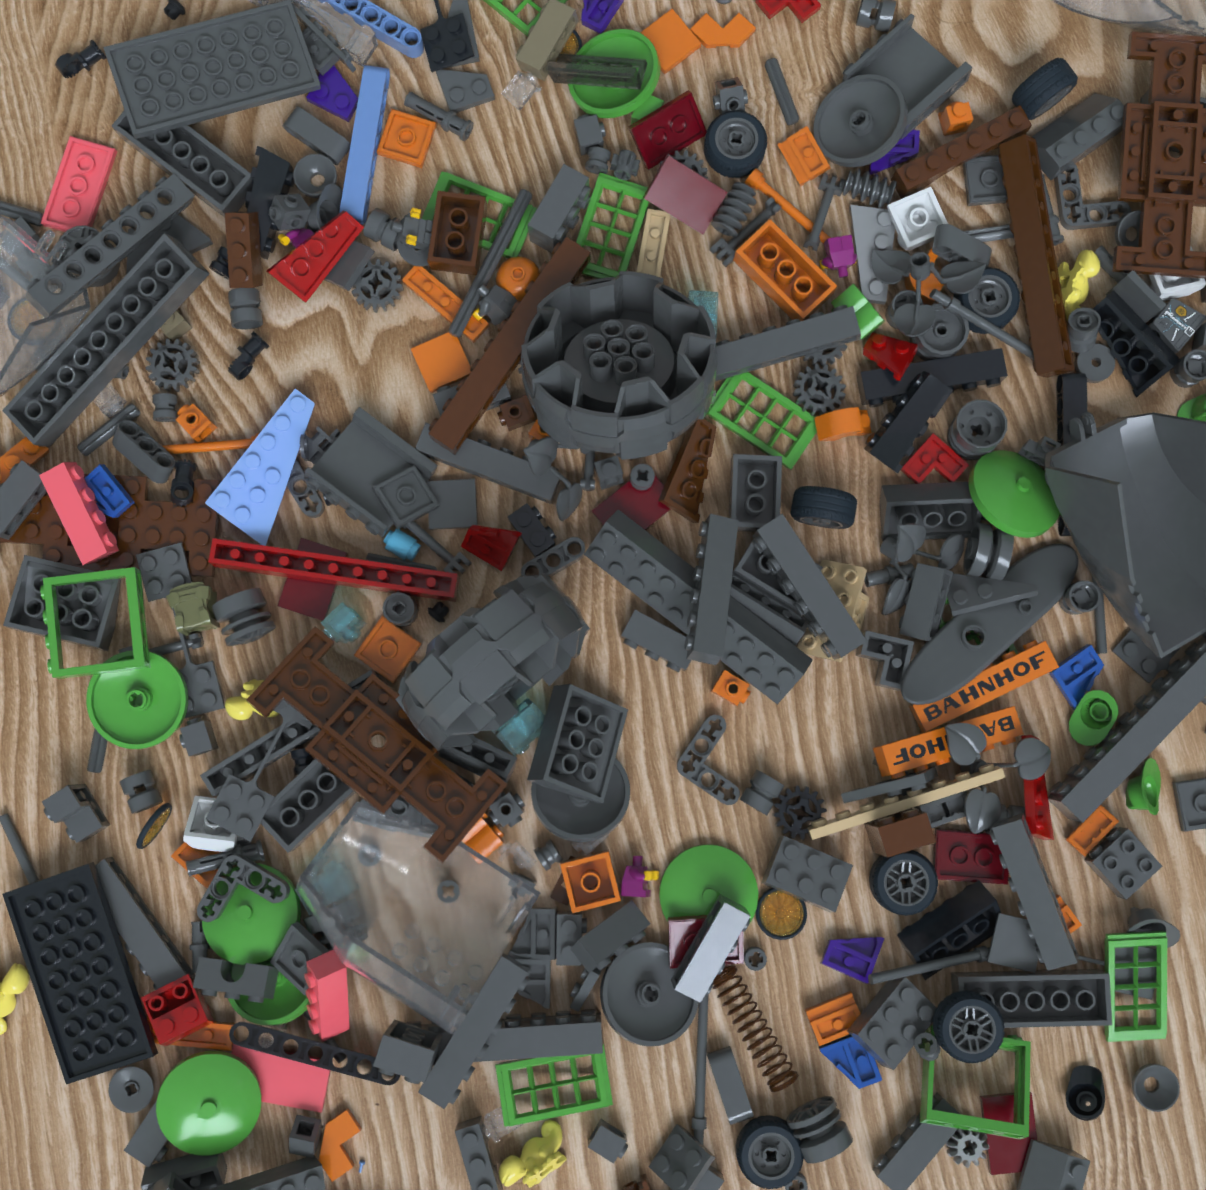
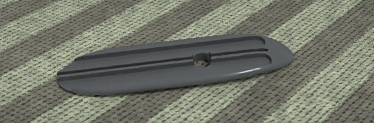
M1050 544L1026 554L1008 568L1003 580L1037 585L1039 595L954 616L932 636L930 641L926 642L910 662L901 682L902 697L907 702L916 705L934 703L955 693L978 676L1045 615L1065 594L1077 571L1078 556L1076 551L1066 544ZM973 630L975 634L979 633L982 643L980 645L968 643L965 637L966 632Z

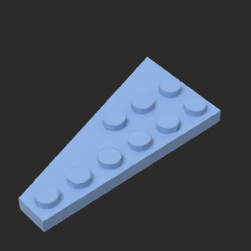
M294 389L205 502L214 511L264 546L267 545L300 450V436L305 434L315 406L313 401L297 389Z

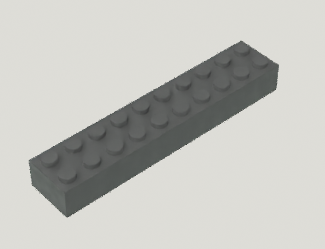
M164 233L2 411L33 445L50 447L210 273L177 239Z
M617 510L605 522L584 555L684 633L690 634V626H687V620L690 611L693 610L690 596L693 588L696 586V581L693 580L695 568L620 510ZM730 596L724 653L721 661L778 705L805 674L813 659Z
M1206 632L1202 634L1203 637L1198 643H1192L1185 650L1186 655L1181 660H1176L1168 667L1169 672L1164 678H1158L1151 685L1152 690L1147 695L1144 694L1135 701L1134 709L1130 713L1125 712L1117 720L1119 724L1109 731L1096 748L1093 746L1083 755L1085 759L1079 765L1075 764L1067 771L1066 774L1068 776L1062 783L1059 781L1052 786L1049 791L1051 794L1048 796V800L1067 819L1083 823L1206 696Z

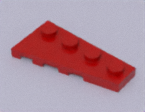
M342 211L266 272L306 303L364 226L349 213Z
M1021 735V740L1024 738H1036L1040 740L1039 738L1033 735ZM1045 773L1034 780L1024 779L1025 815L1033 837L1042 840H1054Z

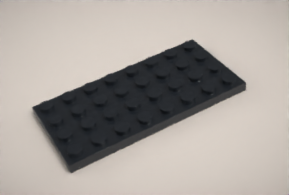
M94 862L3 893L2 895L66 1085L157 1055L158 1051Z

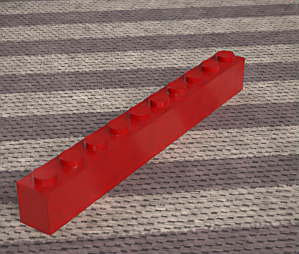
M216 538L212 539L208 560L211 565L217 568L390 593L400 592L410 596L456 602L460 579L458 573Z

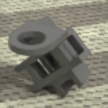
M318 426L316 428L318 432L311 439L306 434H301L300 453L302 458L315 465L340 436L338 429L328 436Z
M1046 436L1042 437L1038 442L1029 439L1022 446L1018 454L1045 467V454L1060 447L1061 443ZM1045 472V481L1049 485L1047 475Z

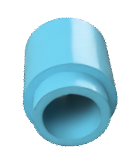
M400 529L390 530L383 541L386 544V550L404 561L406 559L413 561L421 548V545L417 543V539Z

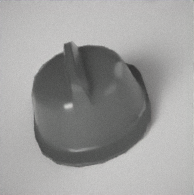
M336 184L326 185L320 194L319 200L309 205L311 211L307 220V229L315 233L340 213L343 192Z
M1131 908V915L1128 918L1129 929L1126 933L1165 931L1167 948L1174 946L1179 941L1180 931L1165 921L1157 910L1153 908ZM1144 946L1148 948L1157 949V946Z

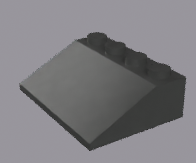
M24 555L3 626L16 631L45 637L48 634V627L43 621V610H46V606L40 592L41 585H44L43 578L98 571ZM121 578L56 586L61 641L108 652L115 630Z
M571 684L554 686L527 780L549 789L603 804L628 709Z

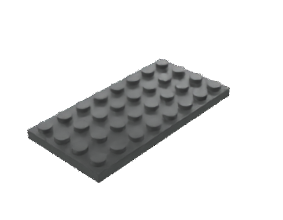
M291 0L103 47L134 139L321 89Z

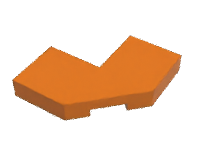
M705 13L690 30L706 48H716V46L739 48L755 32L756 27L738 13L722 28Z
M349 1108L332 1118L325 1125L318 1161L332 1182L355 1165L342 1146L344 1142L362 1129Z

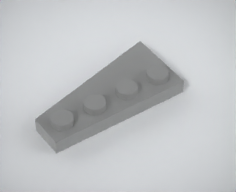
M850 205L849 213L852 220L851 228L855 243L854 251L857 254L859 289L870 303L885 305L888 284L882 283L876 278L872 269L871 259L874 249L880 251L893 250L895 226L888 209Z

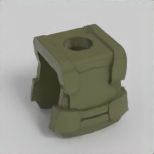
M192 582L170 590V594L166 598L171 609L174 608L176 614L175 625L179 633L188 636L193 633L220 628V624L217 622L211 608L217 602V592H214L210 586H205L203 582Z

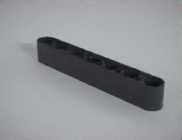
M1064 373L1057 377V442L1061 443V446L1072 441L1069 430L1070 420L1073 418L1079 419L1083 413L1087 412V377L1085 373ZM1059 514V535L1070 536L1062 516Z
M238 1022L231 1027L229 1037L233 1044L383 1085H393L400 1078V1075L395 1074L391 1080H384L381 1075L382 1073L378 1071L379 1068L373 1067L376 1059L374 1056L248 1022ZM238 1026H244L249 1031V1036L244 1041H238L234 1036V1031ZM270 1033L273 1036L274 1041L270 1047L264 1048L259 1044L261 1034ZM289 1039H293L298 1043V1050L294 1054H287L283 1049L284 1043ZM313 1046H319L323 1051L322 1057L317 1061H313L308 1057V1051ZM336 1053H344L347 1056V1062L343 1067L334 1066L332 1060ZM363 1059L371 1062V1069L365 1074H361L357 1070V1064Z

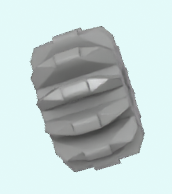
M957 1129L951 1136V1139L945 1143L946 1146L950 1147L947 1150V1154L950 1157H954L953 1161L957 1165L963 1162V1165L969 1168L972 1161L976 1166H979V1157L987 1159L983 1150L990 1149L989 1145L984 1142L987 1139V1135L985 1133ZM969 1140V1142H968L969 1147H968V1148H965V1147H966L965 1142Z

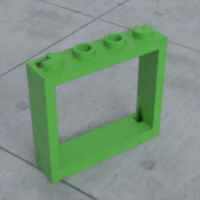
M131 567L43 578L44 585H41L40 592L46 606V610H43V621L48 627V634L45 635V644L47 649H50V659H48L47 667L49 673L52 674V678L65 679L151 668L141 570ZM126 578L134 660L64 668L56 586Z
M930 1025L925 1032L935 1037L933 1025ZM1007 1035V1038H1003L1002 1045L999 1047V1050L1015 1052L1013 1123L932 1110L934 1061H927L926 1059H923L920 1122L1016 1139L1029 1137L1031 1042L1024 1041L1022 1038L1017 1037V1035ZM929 1042L925 1043L924 1049L926 1052L930 1051L931 1044Z

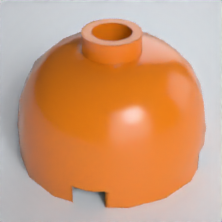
M521 256L511 257L499 267L495 279L496 285L508 291L517 300L522 301L526 295L525 290L532 280L536 281L540 275L538 273L539 268L529 258Z

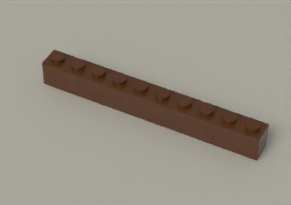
M1025 134L999 145V162L1004 172L1002 182L1007 191L1008 199L1006 200V206L1011 215L1010 229L1014 235V253L1019 263L1017 273L1022 281L1023 290L1021 291V297L1026 306L1025 321L1030 330L1029 345L1034 354L1033 368L1037 376L1049 378L1074 371L1075 369L1036 139Z
M568 237L562 243L558 242L556 244L550 261H545L538 272L540 275L536 281L532 280L525 290L526 295L522 301L518 300L511 310L513 314L508 321L506 319L503 320L498 328L499 334L494 340L490 339L488 341L482 358L474 361L468 378H463L456 388L458 392L454 398H449L442 409L444 412L440 418H435L428 429L430 431L428 433L430 438L454 455H456L520 363L521 345H523L531 321L537 314V305L560 286L568 282L574 285L591 261V252Z

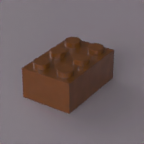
M445 191L437 192L427 259L431 270L477 275L488 210L486 197Z
M910 808L864 823L873 852L887 858L936 843L927 812L918 811L917 808Z

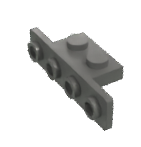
M292 3L296 17L307 27L302 34L314 68L323 76L340 60L353 73L356 70L351 63L354 60L353 57L344 48L340 51L337 48L339 46L338 42L330 34L326 37L323 34L325 33L323 27L316 20L312 23L310 21L311 16L303 7L298 9Z

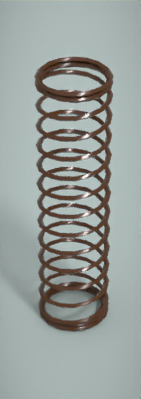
M736 965L728 966L723 969L721 974L716 975L712 982L714 985L712 989H717L734 978H740L737 984L720 993L717 998L725 996L735 988L745 986V989L739 995L724 1002L722 1007L733 1003L739 997L750 995V998L744 1004L733 1008L727 1015L736 1013L748 1004H755L750 1012L739 1016L732 1021V1024L742 1021L752 1013L760 1012L757 1019L739 1028L737 1033L745 1031L756 1022L765 1021V1024L760 1029L746 1035L742 1041L745 1042L753 1038L763 1030H770V1033L765 1038L752 1043L747 1047V1050L756 1048L767 1039L775 1038L771 1046L755 1053L752 1059L761 1057L773 1047H780L777 1054L761 1061L757 1068L767 1065L777 1056L784 1055L785 1059L782 1063L774 1065L762 1073V1076L765 1077L775 1072L782 1065L790 1064V1068L786 1072L773 1077L767 1082V1085H770L769 1089L771 1092L781 1091L793 1084L799 1075L797 1071L791 1070L793 1064L786 1062L788 1056L781 1053L783 1047L776 1044L778 1038L770 1036L772 1028L765 1027L767 1019H760L763 1012L755 1010L757 1002H749L752 998V993H745L748 986L740 984L742 976H734L738 970ZM793 1076V1077H792L791 1079H789L787 1082H785V1083H783V1084H781V1085L775 1087V1086H776L777 1084H779L781 1081H783V1080H785V1079H787V1078Z

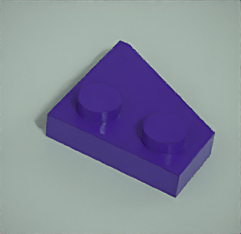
M583 0L582 25L600 34L603 33L624 0Z
M333 65L323 76L319 74L318 79L321 89L309 92L306 99L308 102L349 122L357 109L358 97Z
M912 130L905 138L899 139L897 144L885 156L870 163L869 174L873 175L917 157L919 153L920 130Z
M884 938L828 940L820 964L868 984V975L872 974Z

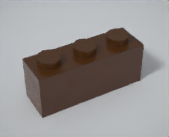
M258 212L225 213L230 288H255L263 286Z

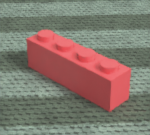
M63 462L39 475L82 565L96 563L119 551L116 545L117 540L109 531L106 517L99 510L95 502L94 492L88 487L84 479V472L77 465V462Z
M335 949L306 961L307 973L304 974L308 985L306 995L310 1002L307 1005V1010L311 1017L308 1024L312 1034H317L321 1042L350 1029L347 969Z

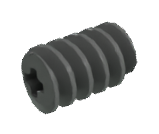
M857 168L853 173H851L850 169L842 195L846 196L851 191L852 199H855L860 194L861 202H864L869 197V205H873L878 200V208H882L885 203L889 205L897 183L893 180L888 186L886 177L879 183L877 174L870 180L869 171L860 176V168Z
M735 182L732 185V190L728 192L727 198L722 202L723 206H720L718 214L714 216V222H711L713 228L724 235L736 238L738 233L734 228L742 229L743 226L739 220L745 222L747 216L744 213L750 214L752 212L748 205L755 206L757 203L753 198L756 195L755 191L746 184Z

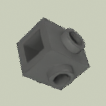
M739 78L715 81L714 109L718 110L720 115L729 111L733 112V110L745 112L748 96Z
M300 194L275 195L268 215L280 231L305 228L311 209Z
M502 791L489 807L491 809L489 815L496 825L500 823L504 827L508 824L511 828L522 820L520 815L525 812L522 808L525 806V803L518 793L513 795L512 792L505 794ZM503 805H508L511 808L509 814L502 813Z

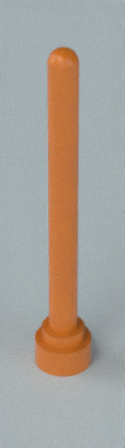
M757 168L754 169L744 183L752 189H759L769 198L773 197L776 204H779L787 214L811 233L814 223L768 185L761 171ZM823 230L821 231L819 236L820 242L824 244L831 237Z
M256 433L251 439L162 445V447L170 454L247 449L260 433Z

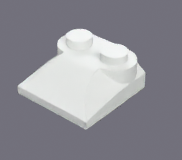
M931 187L887 205L898 233V243L905 251L913 250L934 241L936 227L941 224H948Z
M1149 275L1152 282L1150 288L1163 301L1191 295L1203 289L1206 285L1204 278Z
M195 796L184 831L183 841L195 849L218 852L232 850L237 844V835L206 820L216 798Z

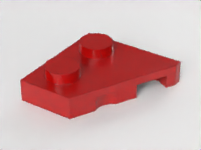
M872 332L863 347V355L875 361L881 369L888 368L894 373L893 378L900 381L917 353L918 345Z
M472 525L468 529L460 547L502 571L522 533L519 531Z

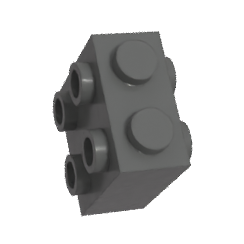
M1116 827L1106 835L1107 839L1101 845L1097 844L1088 853L1089 856L1084 861L1117 897L1127 900L1163 866L1128 828Z

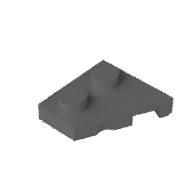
M444 69L436 71L450 111L458 113L495 100L487 74Z

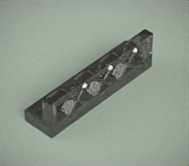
M559 54L557 62L548 61L546 71L554 83L640 90L648 63L643 59Z

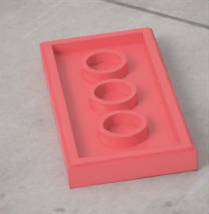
M72 136L69 137L41 220V224L44 227L66 232L75 226H93L117 154L115 148Z
M233 1044L231 1054L245 1061L257 1076L261 1088V1102L322 1113L331 1070ZM308 1056L313 1061H317L320 1059L318 1057Z

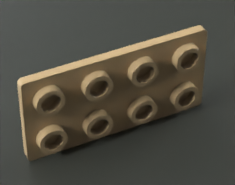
M822 560L820 566L823 567L821 570L822 574L861 631L870 598L861 592L867 569L861 566ZM807 627L806 632L799 640L797 648L807 655L837 662L843 660V657L835 660L832 656L828 658L821 649L820 645L823 643L818 635L814 637Z

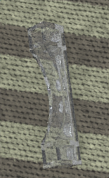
M285 0L248 1H250L258 7H261ZM291 0V3L298 9L303 7L311 17L325 25L336 38L341 50L344 48L353 57V62L362 67L366 65L378 46L375 32L369 26L357 24L351 16L343 13V15L338 13L327 2Z

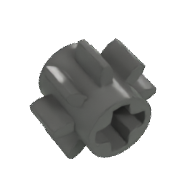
M621 150L619 155L613 154L610 170H614V176L618 179L629 180L631 175L637 176L640 160H636L637 156L634 152Z

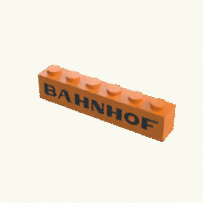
M1035 639L1024 644V650L1017 654L1012 650L1000 656L1002 661L996 664L992 662L968 684L942 700L924 705H909L921 732L932 730L1059 668L1047 642L1038 643Z
M1015 706L957 722L975 725L984 732L987 745L982 752L994 749V743L1001 742L1002 745L1016 742L1015 737L1024 734ZM944 727L873 748L881 776H891V779L906 776V770L913 769L915 773L929 769L927 764L935 762L936 766L951 762Z

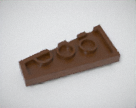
M698 419L688 429L658 500L692 523H699L700 514H698L699 504L703 503L704 493H702L704 479H707L709 471L707 469L708 457L712 455L717 428L706 419Z

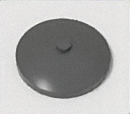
M858 75L840 83L824 98L814 120V138L824 156L834 164L843 167L865 166L885 156L897 144L905 130L908 118L905 97L892 80L881 75Z
M615 758L603 804L549 789L532 782V805L539 821L554 835L573 842L597 840L612 832L623 820L630 800L629 779L625 769Z
M653 942L630 946L619 957L615 956L604 972L600 987L603 1013L612 1029L630 1043L640 1046H661L670 1043L689 1028L696 1015L699 1002L674 990L671 978L677 968L670 969L668 946Z

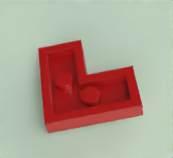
M755 0V3L769 20L788 6L803 23L821 8L818 0Z
M933 433L903 465L901 471L915 484H920L933 469L948 482H955L969 464Z

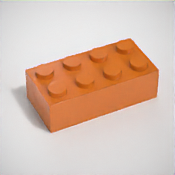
M771 219L735 252L733 261L792 320H807L810 315L814 314L834 294L837 285Z

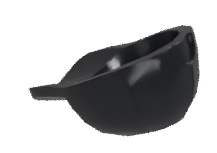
M1082 1065L1075 1067L1066 1091L1067 1108L1073 1116L1080 1120L1091 1121L1097 1119L1102 1114L1105 1106L1103 1076L1101 1071L1093 1066Z

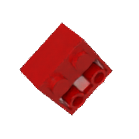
M190 974L141 997L160 1045L169 1046L214 1022L204 996L201 995L199 989L193 988L194 980Z

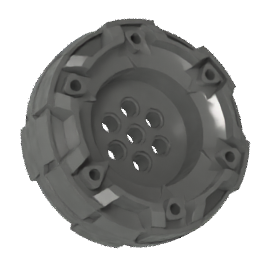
M620 271L616 277L594 279L578 285L568 282L551 292L537 305V314L531 321L523 345H521L522 378L527 398L537 414L538 424L552 439L570 450L573 448H584L596 452L614 453L622 460L635 459L667 450L669 441L687 431L698 419H704L711 405L717 374L715 330L704 307L696 306L680 292L665 286L663 278L639 272Z
M547 574L520 576L516 580L497 588L493 593L498 599L495 598L482 609L469 608L427 645L426 657L419 664L413 661L406 668V672L400 681L398 691L400 696L395 700L405 711L414 727L437 751L448 747L450 749L452 747L475 745L478 740L473 734H477L480 731L499 729L520 712L516 700L542 678L551 686L569 668L571 658H576L580 655L584 637L590 628L585 623L580 609Z

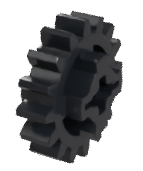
M796 785L794 786V792L789 788L785 789V797L779 794L780 804L774 803L773 805L778 808V812L772 813V816L779 817L775 825L784 826L781 831L783 834L790 831V838L794 839L796 834H799L800 839L804 840L805 833L809 835L807 827L800 829L802 824L809 820L814 821L824 818L821 817V813L827 812V809L820 807L824 800L816 799L817 791L809 794V787L805 786L800 791L799 786ZM799 796L796 802L791 805L786 804L791 798ZM809 799L815 807V812H812L808 806ZM800 806H802V810L809 814V816H799L797 819V815L789 809H800ZM783 812L788 813L791 819L790 826L785 821Z

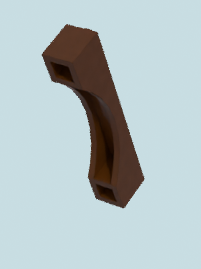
M1018 106L895 170L891 182L893 180L896 181L895 189L900 198L903 199L921 191L963 163L989 151L999 149V145L1025 135L1032 124L1021 106Z

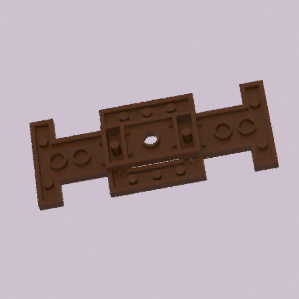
M1132 31L1128 38L1127 59L1151 61L1148 104L1126 103L1124 105L1117 201L1141 202L1138 247L1116 246L1114 248L1112 272L1130 273L1133 270L1137 274L1206 279V252L1190 251L1193 206L1206 207V108H1203V104H1200L1202 64H1206V37ZM1169 147H1176L1179 150V157H1172L1169 154Z
M114 475L134 500V503L118 518L105 515L106 524L117 540L116 545L119 551L93 564L82 565L49 495L43 496L9 540L0 537V543L43 545L42 559L93 571L131 567L139 569L136 558L137 554L182 542L184 551L189 552L188 567L191 576L214 577L215 567L208 560L212 539H217L219 513L206 505L205 502L221 481L195 479L193 503L180 507V505L177 506L167 501H148L149 478L146 476Z
M315 626L246 699L247 703L267 718L284 699L321 730L306 746L305 751L382 815L401 796L438 827L436 832L423 846V849L443 864L508 784L489 768L473 787L434 756L438 752L437 749L414 727L405 711L395 700L400 695L372 673L358 690H353L319 662L334 645V641ZM375 735H381L385 738L386 743L382 747H375L371 743V738Z

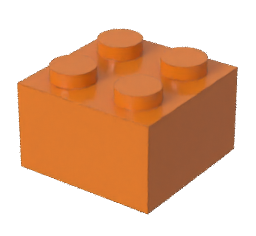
M609 849L561 861L560 866L572 913L621 901Z

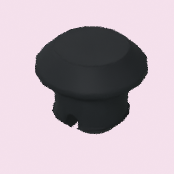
M168 0L169 3L164 8V13L168 17L176 20L180 14L185 15L184 7L177 0Z
M441 601L437 602L433 608L428 607V614L439 623L445 622L444 616L449 612V608L446 605L443 607L444 604Z

